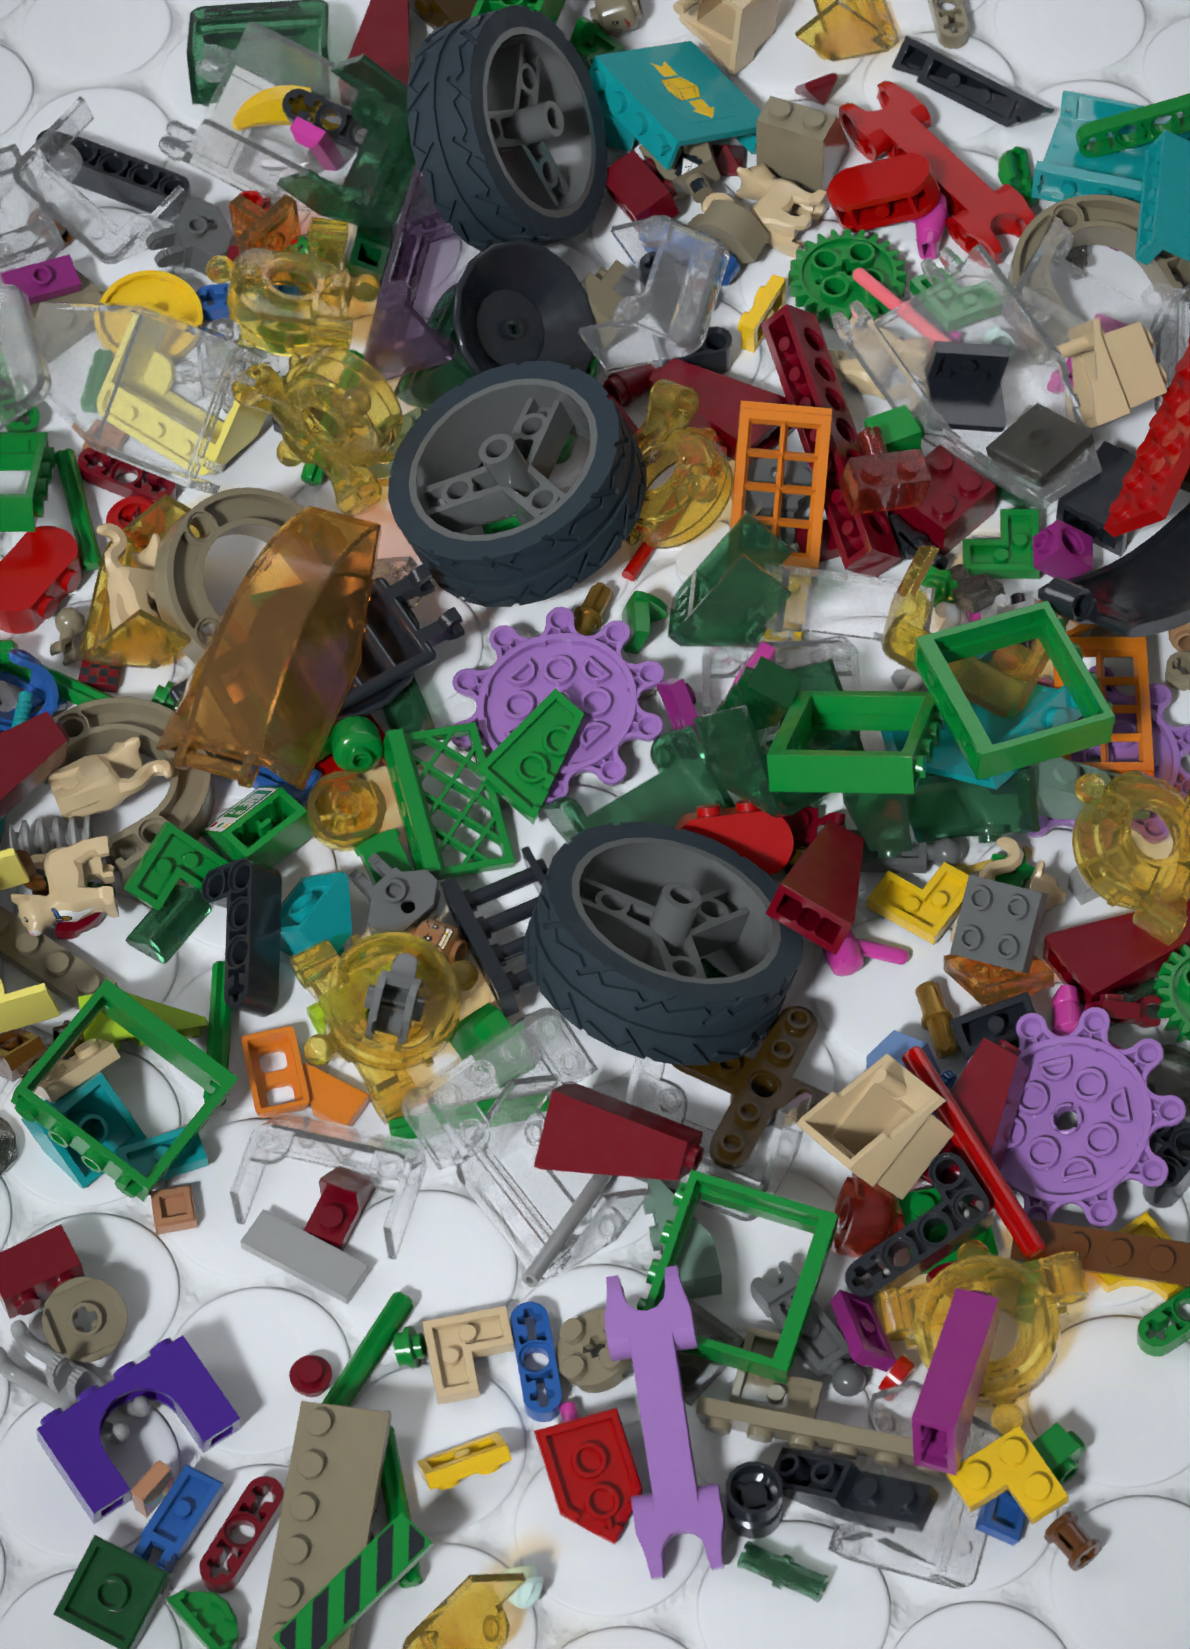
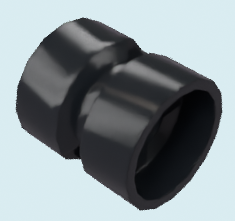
M759 1461L746 1462L738 1465L728 1476L726 1481V1518L730 1527L738 1535L748 1539H761L771 1535L779 1527L782 1520V1480L778 1472L768 1464Z

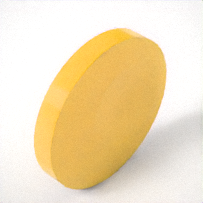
M144 270L128 274L115 281L106 290L99 302L97 310L99 336L108 351L112 350L115 352L116 358L120 354L136 313L170 315L174 318L160 350L169 356L174 363L187 357L201 338L203 311L200 299L187 282L171 273Z

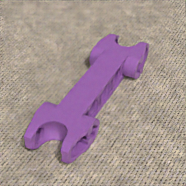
M677 1266L665 1267L664 1298L657 1307L647 1311L636 1310L628 1305L618 1275L606 1277L607 1297L604 1322L611 1361L632 1358L652 1493L632 1496L631 1501L636 1535L646 1557L652 1580L665 1578V1548L673 1537L682 1533L694 1534L702 1540L712 1571L724 1569L723 1548L726 1522L719 1483L698 1486L677 1351L698 1348L693 1310L684 1292Z

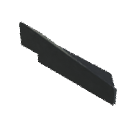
M906 35L891 67L895 70L918 76L916 82L1008 128L1043 115L1052 114L1055 108L918 37Z

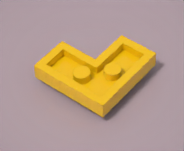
M944 861L925 887L921 889L888 871L868 896L866 907L935 945L961 910L969 875Z
M1017 1426L962 1461L957 1475L946 1473L947 1479L971 1513L1006 1490H1009L1032 1525L1069 1502L1068 1494L1020 1426Z

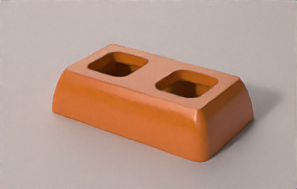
M286 1026L244 1035L240 1041L257 1115L266 1119L305 1110L309 1105L310 1097L295 1029L292 1026ZM283 1052L287 1060V1067L285 1069L268 1073L261 1070L259 1058L262 1055ZM290 1086L293 1089L294 1102L269 1106L266 1096L269 1090Z

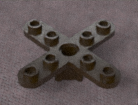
M790 1006L783 1009L754 1060L743 1055L742 1057L721 1063L712 1061L709 1062L710 1065L681 1066L672 1064L679 1071L731 1094V1104L717 1127L709 1147L710 1157L719 1167L728 1170L743 1167L749 1161L767 1126L773 1123L783 1126L787 1120L797 1123L802 1116L829 1095L827 1092L793 1078L815 1038L818 1027L817 1018L809 1009L802 1006Z

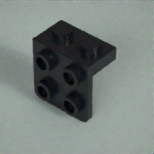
M950 341L934 342L925 368L931 422L934 427L987 432H1002L1005 429L1006 416L1001 380L1010 358L1008 346Z

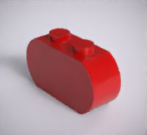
M913 152L843 169L830 181L827 187V197L840 226L844 230L849 228L851 233H856L861 229L865 231L926 216L938 204L941 190L928 159L922 154Z
M38 526L35 528V532H26L0 561V630L12 634H24L35 631L45 619H49L54 615L58 605L68 593H72L77 589L83 577V569L77 543L68 531L56 526Z
M759 799L740 800L736 802V807L720 809V804L699 805L696 807V812L686 813L675 825V828L682 831V829L712 838L737 851L739 856H745L767 874L778 873L783 869L793 851V834L785 818L773 806L760 804Z

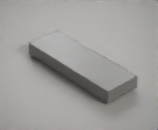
M264 1209L240 1241L242 1249L345 1304L349 1303L370 1272L368 1264Z

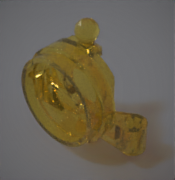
M311 217L307 232V254L251 248L242 255L236 256L233 262L229 257L216 255L209 259L205 267L207 277L212 282L223 284L229 281L226 293L228 317L232 327L239 336L262 351L285 357H305L320 353L326 349L349 351L353 320L348 316L352 297L354 296L357 300L365 303L376 299L380 292V284L373 275L366 273L352 277L349 270L345 268V250L348 239L347 221ZM273 285L299 287L300 290L309 294L293 296L275 289Z
M326 347L318 349L312 355L303 358L295 352L289 358V371L284 379L269 365L255 363L233 381L231 391L236 402L242 406L270 414L282 427L283 440L276 449V457L281 464L286 467H295L302 462L317 464L329 476L336 497L337 507L347 516H359L379 502L382 497L381 484L367 467L376 463L388 464L395 458L390 453V450L394 446L396 436L402 429L403 414L394 391L382 375L369 363L346 350Z
M661 379L653 385L649 395V405L645 421L633 436L640 447L647 467V489L645 490L646 496L640 517L626 539V542L632 547H635L638 541H642L653 548L668 549L684 545L696 539L707 531L721 516L733 490L734 478L731 466L727 461L724 450L713 439L717 433L709 427L698 429L686 426L698 409L699 395L693 388L669 379ZM677 463L672 476L663 485L647 491L664 471Z
M1139 770L1118 775L1107 783H1104V780L1099 775L1093 773L1080 776L1075 782L1074 793L1076 798L1084 805L1075 820L1072 833L1073 854L1080 873L1088 885L1105 899L1108 905L1111 907L1119 906L1127 909H1136L1132 921L1134 925L1165 945L1172 944L1179 937L1187 922V900L1190 896V790L1185 798L1178 790L1172 787L1171 782L1168 780H1160ZM1137 811H1152L1167 826L1173 839L1171 853L1166 859L1151 858L1137 847L1131 832L1132 819Z
M383 932L363 939L357 933L351 936L353 945L340 957L331 943L325 939L289 958L298 981L304 989L310 992L322 1009L324 1027L327 1035H312L306 1041L303 1052L305 1058L311 1064L317 1066L327 1065L333 1060L337 1052L348 1063L352 1062L367 1087L371 1103L377 1115L387 1125L391 1118L404 1116L423 1105L420 1093L406 1069L422 1063L427 1068L434 1065L432 1058L452 1041L457 1032L461 1012V992L471 990L476 985L479 974L477 968L466 960L455 961L450 965L444 955L432 944L420 937L407 933ZM409 952L418 960L415 978L422 979L419 996L426 998L421 1021H416L412 1025L406 1044L397 1045L398 1036L376 1031L374 1041L364 1038L367 1020L363 1010L369 985H376L382 970H391L396 955Z
M969 1239L959 1247L957 1261L940 1271L930 1283L893 1288L876 1295L875 1300L879 1319L888 1340H905L907 1349L918 1350L927 1371L956 1288L968 1291L979 1290L992 1297L999 1298V1310L1007 1312L1017 1323L1018 1340L1014 1349L1006 1357L997 1361H988L976 1406L994 1407L991 1414V1425L998 1434L1005 1435L1017 1426H1020L1022 1429L1025 1423V1416L1022 1409L1015 1403L1030 1396V1392L1047 1378L1056 1363L1061 1337L1060 1319L1069 1315L1067 1305L1085 1300L1089 1297V1291L1081 1255L1078 1252H1062L1047 1258L1019 1263L1008 1258L990 1255L988 1247L983 1242Z

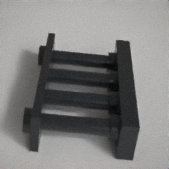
M529 846L521 849L526 869L472 892L469 889L462 891L455 877L440 883L447 908L457 927L461 929L464 940L467 941L468 948L505 1017L520 1012L515 996L521 993L520 989L535 983L528 968L515 974L512 971L505 973L502 968L506 966V961L525 953V936L501 946L498 943L490 945L488 939L492 938V933L530 918L538 897L486 919L483 916L476 918L474 912L478 911V906L532 883L538 894H540L548 868L543 858L535 859Z

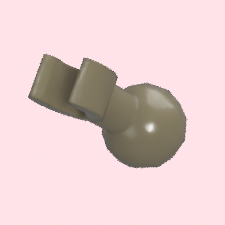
M67 607L59 611L55 618L56 629L59 631L60 637L59 641L54 642L50 646L51 656L63 652L64 666L78 661L79 651L74 641L75 636L80 634L85 626L84 615L78 613L74 607Z

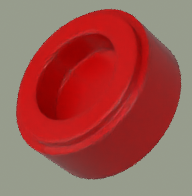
M902 1354L886 1374L878 1389L890 1398L894 1397L913 1373L916 1363L905 1354Z

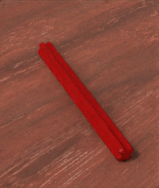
M918 1046L912 1047L902 1055L904 1065L912 1074L946 1100L934 1110V1113L939 1121L954 1133L951 1140L989 1197L994 1209L1023 1255L1028 1258L1037 1256L1045 1249L1043 1239L924 1050Z

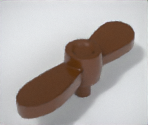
M16 850L30 880L24 886L32 891V895L47 896L49 891L45 888L46 882L41 875L36 873L31 856L24 850Z

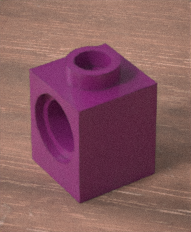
M1058 519L1033 536V568L1053 578L1061 577L1064 579L1081 576L1094 568L1093 537Z

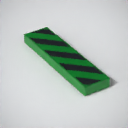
M401 1512L272 1637L274 1642L281 1649H329L434 1547L433 1543Z

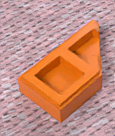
M305 1062L302 1066L313 1115L348 1133L369 1104V1094Z

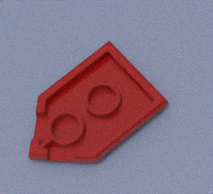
M613 1408L535 1430L534 1434L560 1516L615 1545L632 1512L631 1497L641 1495L643 1492L618 1409Z

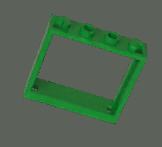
M0 432V471H31L25 494H0V532H35L38 518L44 517V501L48 500V484L52 483V468L56 466V452H54V447H49L48 432Z
M1048 601L916 638L913 664L977 781L1111 742L1113 725L1117 722L1112 712L1113 704L1105 700L1100 691L1097 676L1094 672L1088 671L1083 662L1080 647L1077 643H1072L1066 633L1063 618L1058 619ZM1038 638L1084 719L993 745L948 663Z
M798 690L767 753L770 792L915 794L920 779L926 778L927 763H931L933 760V747L939 746L940 730H945V721L929 692ZM814 730L910 731L902 751L805 750Z
M106 978L15 1088L11 1102L15 1105L16 1112L29 1122L36 1120L49 1130L48 1135L58 1145L65 1148L70 1146L81 1154L82 1161L91 1170L97 1173L103 1171L115 1180V1186L123 1194L130 1198L136 1196L144 1202L229 1096L238 1077ZM100 1012H103L211 1094L146 1177L34 1093Z
M691 1170L687 1184L681 1182L679 1189L676 1190L673 1206L678 1207L674 1222L667 1220L664 1225L660 1244L664 1245L665 1248L661 1260L654 1258L651 1263L646 1283L652 1286L647 1299L640 1297L637 1310L647 1311L657 1307L664 1298L665 1267L678 1265L700 1199L813 1233L814 1235L773 1358L697 1335L698 1348L681 1350V1352L787 1384L837 1231L838 1214Z

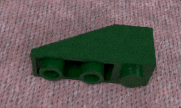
M359 208L337 290L371 302L383 276L388 259L393 227L392 219Z
M760 656L753 668L746 665L737 683L732 685L725 700L721 701L711 721L717 723V726L711 738L719 740L777 726L789 709L803 677L763 656Z

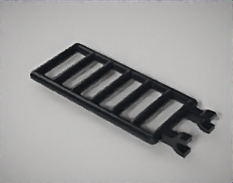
M425 563L413 569L406 578L391 586L386 579L376 578L170 689L169 695L219 773L226 774L433 663L436 660V652L432 647L445 640H455L465 635V630L460 624L463 622L462 617L455 607L447 610L437 621L422 629H419L404 607L403 603L416 596L423 597L435 591V587L430 581L433 578ZM377 595L417 651V654L398 664L358 607V605ZM345 613L383 669L382 673L365 682L362 681L324 624ZM309 631L312 632L350 689L331 700L327 698L290 642ZM275 649L278 650L315 706V709L296 719L256 660ZM241 667L244 668L281 725V727L260 737L223 680L224 676ZM208 685L247 744L227 756L188 697Z

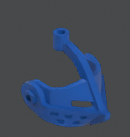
M10 649L8 657L11 662L31 669L30 682L0 670V680L32 693L34 700L31 711L44 703L40 710L33 713L30 712L29 719L46 711L52 717L55 712L66 709L68 702L61 698L53 676L41 661L25 650ZM16 708L9 712L0 711V731H6L11 728Z

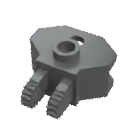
M197 197L184 202L179 218L172 220L171 227L159 230L158 232L155 231L145 241L150 250L164 249L157 252L154 257L159 268L181 264L183 269L192 268L211 278L224 274L233 234L219 207Z
M756 459L748 467L747 481L776 484L777 471H770L777 469L778 459ZM785 460L783 484L812 487V473L796 461ZM732 483V485L730 486L731 501H732L733 483ZM746 490L745 511L750 515L773 517L775 492ZM782 493L780 518L794 519V514L798 507L804 503L809 495ZM757 524L758 541L760 544L770 543L772 526ZM780 527L782 544H793L795 529L792 527Z
M373 853L367 860L370 863V867L382 879L373 885L363 873L356 869L349 877L354 885L368 898L370 909L367 923L371 936L382 947L405 945L407 935L413 927L417 928L421 922L428 918H437L441 896L440 891L437 889L438 880L427 869L401 872L397 867L392 869L381 857Z
M403 952L396 955L391 970H382L376 985H369L364 1008L370 1009L364 1039L374 1041L376 1031L398 1036L396 1047L406 1049L413 1020L421 1021L426 998L419 996L422 979L415 978L418 960H416L413 954Z

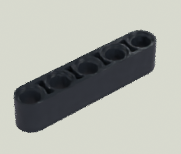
M56 128L46 129L39 133L36 138L41 169L44 173L169 221L178 219L184 202L192 199L188 179L178 173Z

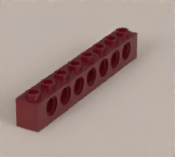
M786 304L763 322L761 327L788 405L832 408L824 510L844 568L875 579L902 558L818 319L815 314ZM796 427L804 452L815 454L817 429ZM808 462L813 475L814 462Z

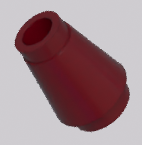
M645 363L644 365L610 373L607 380L603 382V388L608 392L606 397L612 396L621 406H629L649 389V378L654 372L655 367L650 363Z

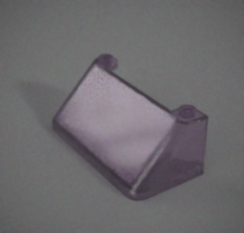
M415 163L363 350L365 361L361 373L373 384L454 361L457 346L450 338H446L438 328L432 330L413 308L430 243L457 235L452 230L450 223L447 224L434 206L422 181L423 176L418 170L417 163Z

